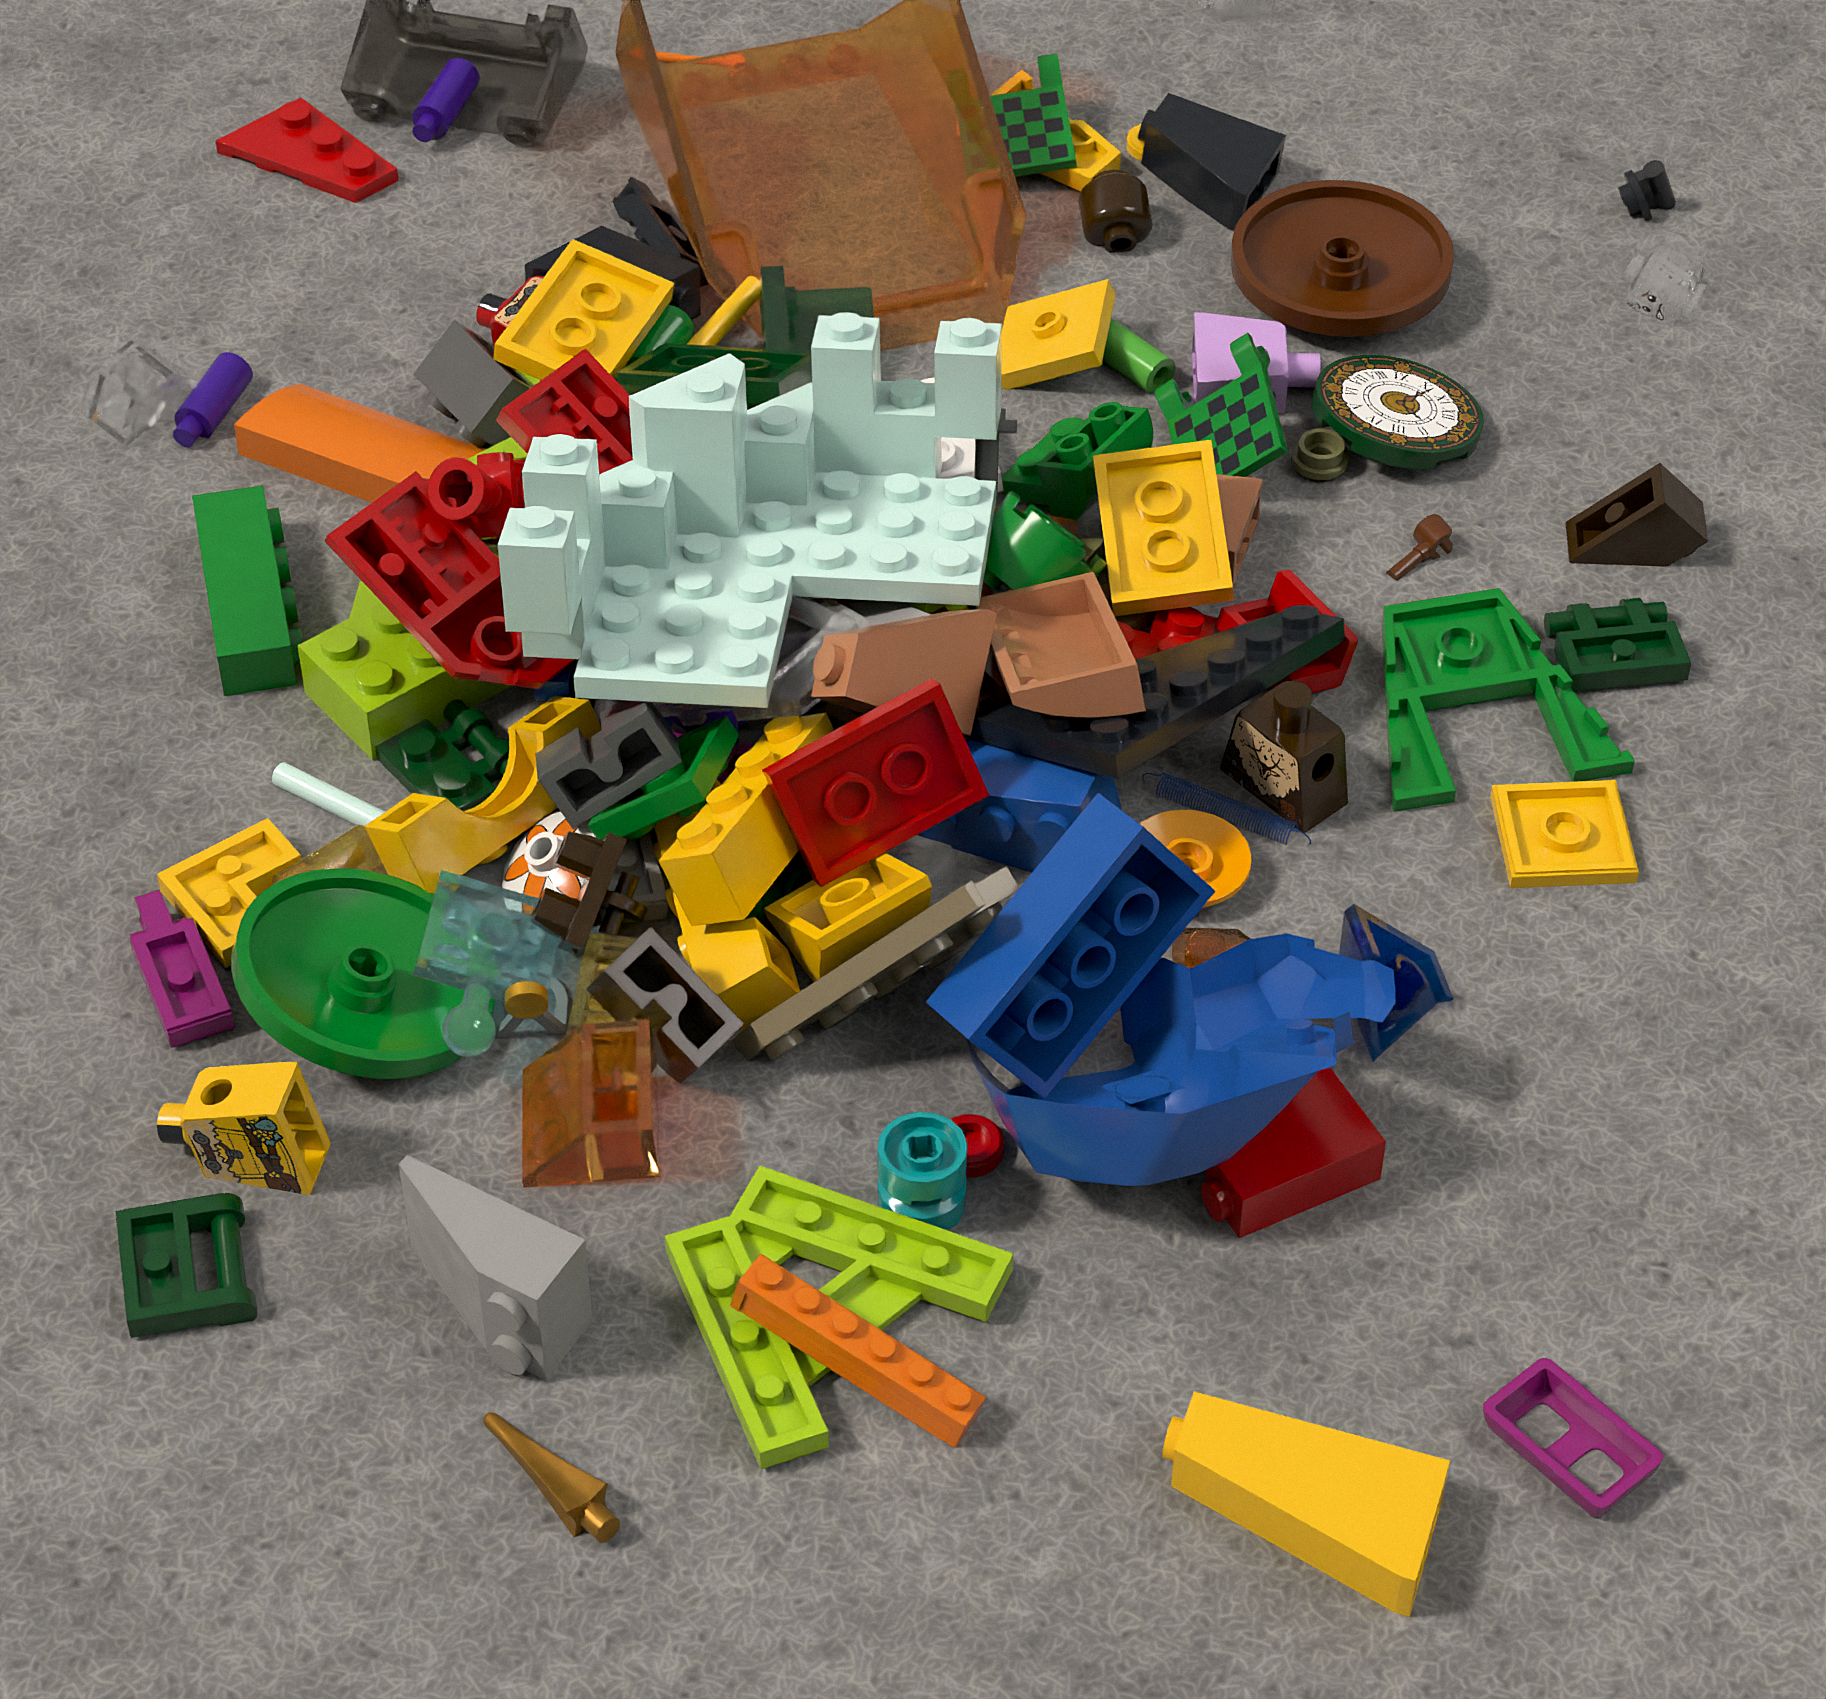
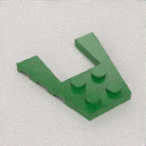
M1500 588L1384 606L1381 626L1391 799L1394 812L1454 802L1456 789L1425 712L1440 708L1534 694L1549 733L1572 782L1632 773L1635 760L1628 750L1621 752L1607 735L1608 724L1594 707L1587 709L1571 689L1573 680L1560 664L1552 665L1540 650V638Z

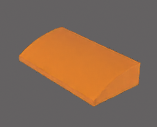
M303 384L290 385L268 395L249 409L234 424L239 455L369 502H374L415 471L422 478L429 479L434 469L444 460L454 457L468 459L486 450L485 448H478L471 443Z

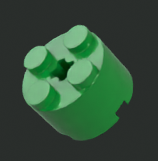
M1013 491L1007 494L995 510L983 581L997 591L1003 583L1015 590L1094 572L1097 577L1107 564L1098 554L1093 557L1090 563L1083 558L1087 552L1083 549L1085 544L1033 504H1030L1024 513L1017 509L1015 506L1020 501V496Z

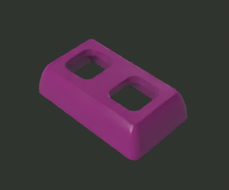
M1548 1358L1538 1359L1483 1404L1484 1418L1490 1430L1594 1518H1599L1606 1514L1646 1481L1658 1469L1663 1460V1454L1658 1448ZM1537 1405L1549 1406L1569 1424V1431L1544 1449L1540 1448L1515 1426L1517 1420ZM1591 1450L1602 1451L1623 1470V1476L1606 1491L1598 1495L1594 1494L1568 1471L1571 1465Z

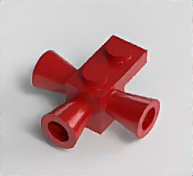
M506 452L477 455V465L460 457L446 459L434 469L430 479L423 478L428 483L429 501L434 510L442 517L450 520L462 519L487 546L498 545L509 509L525 508L522 470L526 459L514 460L513 453Z

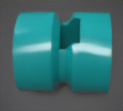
M914 1112L902 1115L887 1124L879 1136L877 1149V1174L879 1177L878 1206L945 1230H950L957 1225L965 1213L967 1141L962 1129L951 1119L928 1112Z

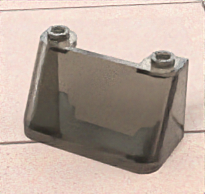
M366 0L340 90L349 105L354 108V113L366 121L382 122L385 116L412 120L414 110L445 64L450 59L462 58L476 67L480 75V82L451 127L504 135V138L513 144L529 147L534 145L535 140L544 141L548 137L583 70L588 53V45L574 9L548 4L542 22L538 15L528 13L525 25L434 11L430 0H418L417 4L407 0Z

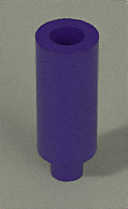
M453 58L445 64L412 114V120L415 125L412 132L417 140L429 142L432 138H440L447 133L479 85L480 75L472 63L462 58Z
M230 352L219 354L176 411L174 420L177 427L173 431V437L178 444L184 447H191L199 436L210 438L252 381V369L242 357Z

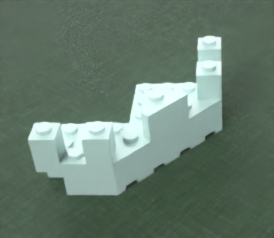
M848 312L837 313L832 316L819 315L811 346V383L747 410L745 364L731 354H727L628 397L633 460L602 474H599L597 440L575 439L564 434L533 437L522 470L525 508L509 509L498 542L506 631L521 632L524 657L579 659L574 674L575 698L768 708L793 596L979 606L996 504V481L977 480L969 476H957L951 479L940 478L942 437L996 440L1001 413L1002 324L984 323L975 318L940 321L934 352L935 383H923L912 378L881 381L880 318L861 317Z

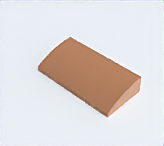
M1094 572L980 598L979 606H975L976 610L988 609L997 612L990 647L1013 705L1034 712L1066 717H1107L1146 711L1137 662Z

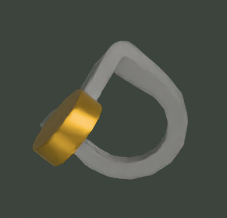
M523 971L510 975L497 985V996L491 1013L492 1039L507 1038L524 1019L531 1018L554 1035L568 1034L569 999L565 987L557 978L544 972ZM547 989L554 995L556 1000L554 1016L547 1011ZM504 998H505V1009H506L507 1013H509L506 1017H505V1013H504V1009H503Z

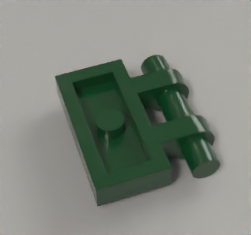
M1641 598L1621 599L1618 606L1590 608L1588 603L1569 604L1566 611L1548 612L1544 615L1546 635L1548 637L1556 636L1554 651L1559 664L1573 680L1571 686L1573 692L1688 680L1691 661L1675 621L1667 622V607L1663 601L1643 603Z
M460 699L452 700L443 710L444 718L452 727L440 732L428 719H425L375 746L377 759L411 794L417 793L447 798L462 811L476 807L494 792L496 788L491 783L503 777L509 757V739L501 740L492 731L493 725L491 720L477 708H469ZM471 745L483 756L482 759L473 764L460 752Z

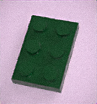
M664 343L618 371L617 382L629 395H633L724 355L731 354L745 364L747 409L749 410L811 383L812 359L811 352Z

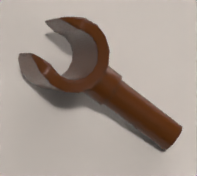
M1437 514L1429 515L1417 524L1413 534L1418 545L1413 548L1412 552L1386 571V574L1397 581L1428 558L1432 560L1440 558L1441 556L1436 552L1438 545L1449 554L1453 550V543L1449 539L1452 534V528Z

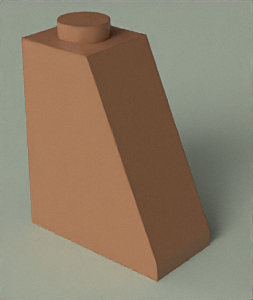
M988 609L947 611L825 634L822 647L818 650L813 663L815 680L811 697L866 714L932 678L941 684L963 736H971L997 612Z

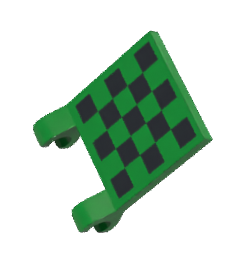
M1058 54L1037 57L1041 88L979 98L974 67L960 68L953 71L971 184L1077 167Z
M1248 332L1230 344L1232 356L1242 374L1232 382L1196 404L1193 397L1187 391L1180 393L1178 383L1174 379L1167 381L1155 390L1157 402L1167 420L1172 445L1211 440L1215 469L1218 475L1247 477L1288 452L1267 370L1270 364V356L1262 345L1255 347L1253 337Z

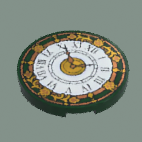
M1357 355L1334 361L1319 374L1312 396V409L1322 428L1331 426L1343 437L1352 441L1351 451L1382 464L1406 469H1435L1437 461L1457 457L1463 460L1467 459L1477 447L1484 424L1483 413L1479 404L1459 383L1433 368L1392 356Z

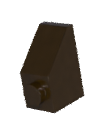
M1661 463L1565 522L1569 562L1573 564L1668 567L1682 557L1691 555L1708 542L1703 501Z

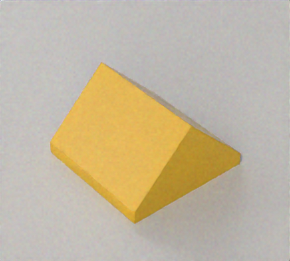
M883 853L823 887H820L812 880L763 909L772 926L814 983L930 907L932 885L927 874L887 853Z

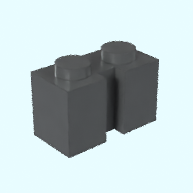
M454 320L413 375L429 390L425 397L429 404L448 418L452 419L455 416L459 420L454 429L462 437L478 448L483 447L486 442L494 446L511 437L496 421L502 408L534 385L514 368L493 360L495 346L490 341Z
M620 700L600 713L602 730L592 737L586 739L577 727L535 753L537 778L572 829L682 762L677 737L653 702Z

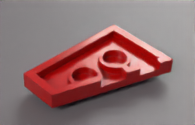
M301 97L215 140L217 153L230 158L237 156L254 162L257 168L271 173L279 171L301 179L304 185L354 203H358L399 181L398 170L395 166Z

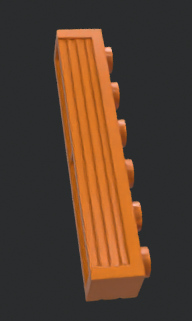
M763 1254L756 1258L737 1283L730 1303L732 1308L753 1319L933 1436L946 1441V1444L956 1448L979 1415L986 1399L984 1395Z

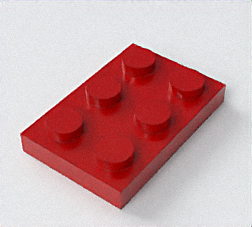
M932 678L762 769L813 881L820 887L989 796L943 688L939 682Z

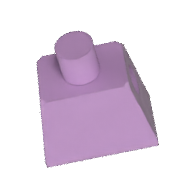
M1194 312L1192 373L1195 404L1242 375L1232 356L1230 344L1247 332L1253 337L1255 347L1262 345L1269 353L1270 364L1267 370L1278 413H1285L1287 387H1315L1320 374V354L1287 353L1286 329L1282 323Z

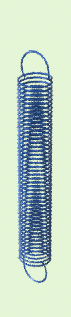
M1145 773V774H1143L1142 779H1143V781H1144V778H1143V777H1144V775H1146V774H1151V775H1154V776H1161L1162 774H1160V775H1155V774H1152V773ZM1168 774L1163 775V777H1162L1161 780L1159 781V784H1158L1157 789H1156V795H1157L1159 785H1160L1162 779H1163L1164 776H1165V779H1164V781L1162 782L1161 787H1160V790H1159V797H1160V792H1161V788H1162V786H1163V783L1166 781V783H1165V785H1164V788H1163V791H1162V798H1163V792H1164L1165 786H1166V784L1169 782V784H1168V786H1167V788H1166V791H1165V796H1164L1165 799H1166V793H1167L1168 787H1169V785L1171 784V782H1172V780H1173V783H1172V785H1171V787H1170V789H1169V792H1168V796H1167V799H1168V800H1169L1170 790H1171L1172 786L1174 785V782L1176 781V784H1175V786L1173 787V790H1172L1171 796H1170V800H1171V799H1172L1173 791H1174L1175 787L1177 786L1176 791H1175L1174 796H1173V802H1174V799H1175V795H1176L1177 789L1180 788L1179 791H1178L1177 797H1176V803H1177V799H1178V795H1179V793H1180V790L1183 788V790H1182V792H1181V794H1180V798H1179V804H1180V799H1181L1182 793H1183V791L1185 790V788H1186V786H1187V789H1186V791H1185V793H1184V795H1183V798H1182V805H1183L1184 796H1185L1186 792L1188 791L1189 787H1190V790H1189V792H1188V794H1187V796H1186V799H1185V804H1184L1185 806H1186L1187 797H1188L1189 793L1191 792V789L1193 788V791H1192V793L1190 794V797H1189V800H1188V804H1187V807H1189L1190 798H1191L1192 794L1194 793L1193 798H1192V800H1191V804H1190V808H1192L1191 806H1192V802H1193L1194 796H1195V794H1197V796H1196V798H1195V801H1194V804H1193V810H1194L1195 802H1196V800H1197L1198 795H1200V797H1199V799H1198V801H1197L1196 810H1197V807H1198L1199 800H1200L1201 796L1203 795V793L1205 792V794H1204V796H1203V798H1202V800H1201V802H1200V805H1199V811H1200V807H1201L1202 801H1203L1204 797H1205L1206 794H1207V797H1206V799H1205V801H1204V803H1203V806H1202V811H1203V808H1204V804H1205L1206 800L1208 799L1204 812H1206L1207 805H1208L1209 801L1211 800L1210 805H1209V807H1208V812H1207V813H1209V809H1210V806H1211V804H1212V801H1214V803H1213V805H1212V808H1211L1210 814H1212V810H1213L1214 804H1215V802H1217V804H1216V806H1215V809H1214V812H1213V815H1215V810H1216V808H1217V805H1218V803H1220V805H1219V807H1218V810H1217V813H1216V816H1217V815H1218L1219 808H1220L1221 804L1223 803V801H1224V799H1225V802H1224V804H1223V806H1222V808H1221V810H1220V814H1219V817H1220V816H1221L1222 809H1223L1224 805H1225L1226 802H1227V805H1226V807H1225V809H1224V811H1223V814H1222V819H1223V816H1224V813H1225V810H1226L1228 804L1230 803V806H1229V808H1228V810H1227V812H1226L1225 820H1226V817H1227V813H1228V811H1229L1231 805L1233 804V807L1231 808L1230 813H1229V816H1228V820H1227L1228 822H1229V817H1230V814H1231V812H1232V809H1233L1234 806L1236 805V807H1235V809H1234V811H1233V814H1232V816H1231V821H1230L1231 824H1232V818H1233V815H1234V813H1235V810H1236L1237 807L1239 806V808H1238V810H1237V812H1236V815H1235V817H1234L1233 825H1235V819H1236L1237 813H1238V811L1240 810V808L1242 807V809H1241V811H1240V813H1239V815H1238L1237 821H1236V826H1238L1237 824H1238V820H1239L1240 814H1241V812L1243 811V809H1244V807H1245V810H1244V812H1243V814H1242V816H1241L1240 822H1239V827H1240V824H1241V820H1242V818H1243V815H1244V813H1245L1246 810H1247V813H1246V815H1245V817H1244V819H1243V823H1242V828H1243L1245 818H1246L1248 812L1250 811V814H1249V816H1248V818H1247V820H1246V823H1245V830H1246V825H1247L1248 819H1249L1251 813L1253 812V815H1252V817H1251V819H1250V821H1249V824H1248V831H1249V826H1250L1251 820H1252L1254 814L1256 813V816H1255V818H1254V820H1253V822H1252V825H1251V832H1252L1253 823H1254V821H1255L1257 815L1259 814V817L1257 818V821H1256L1255 826H1254V830H1253L1254 833H1255L1256 824H1257V822H1258L1260 816L1262 815V818H1261L1260 821H1259V824H1258V827H1257V831H1256V833L1258 834L1259 825H1260V823H1261V820H1262L1263 817L1265 816V818H1264V820H1263V822H1262V825H1261V827H1260L1259 835H1261L1262 826H1263V824H1264V821H1265L1266 818L1268 817V819H1267V821H1266V823H1265V825H1264V828H1263L1262 836H1264V835H1263V834H1264V830H1265L1266 824H1267V822L1269 821V819H1270V822H1269V824H1268V826H1267V829H1266V832H1265V837H1266V835H1267V831H1268L1269 825H1270V823H1271L1272 820H1273V823H1272V825H1271V827H1270V830H1269V833H1268V838H1269V835H1270V831H1271V829H1272V826H1273L1274 822L1276 821V824H1275V826H1274V828H1273V831H1272V834H1271V840H1272V836H1273L1274 829H1275V827H1276V825H1277L1278 822H1279V825H1278V827H1277V829H1276V831H1275L1274 841H1275V836H1276L1277 830H1278V828H1279V826H1280L1281 823H1282V826H1281V828H1280V830H1279V832H1278V835H1277V842H1278V837H1279L1280 831H1281V829H1282V827H1283L1284 824H1285V827H1284V829H1283V831H1282V833H1281V836H1280V843H1281V838H1282L1283 832H1284V830H1285V828H1286L1287 825H1288V828H1287V830H1286V832H1285V834H1284V837H1283V841H1282L1283 844H1284V839H1285L1286 833H1287V831H1288V829H1289L1290 826H1291V828H1290V831H1289V833H1288V835H1287L1286 842H1285L1286 845H1287L1288 836H1289V834H1290L1291 831H1293V832L1296 831V833H1297V832H1300V833L1304 834L1305 836H1307L1305 833H1303V832H1301V831H1298V824H1297V823H1294V822H1292V821H1289V820L1280 818L1279 816L1277 817L1276 815L1274 816V814H1271V813L1265 812V811H1263V810L1254 808L1253 806L1251 807L1250 805L1248 806V804H1245V803L1239 802V801H1237V800H1234V799L1225 797L1224 795L1222 796V795L1219 794V793H1216V792H1214V791H1211V790H1208V789L1199 787V786H1197V785H1194L1193 783L1191 784L1190 782L1188 783V781L1185 782V780L1182 781V779L1176 778V777L1171 776V775H1168Z

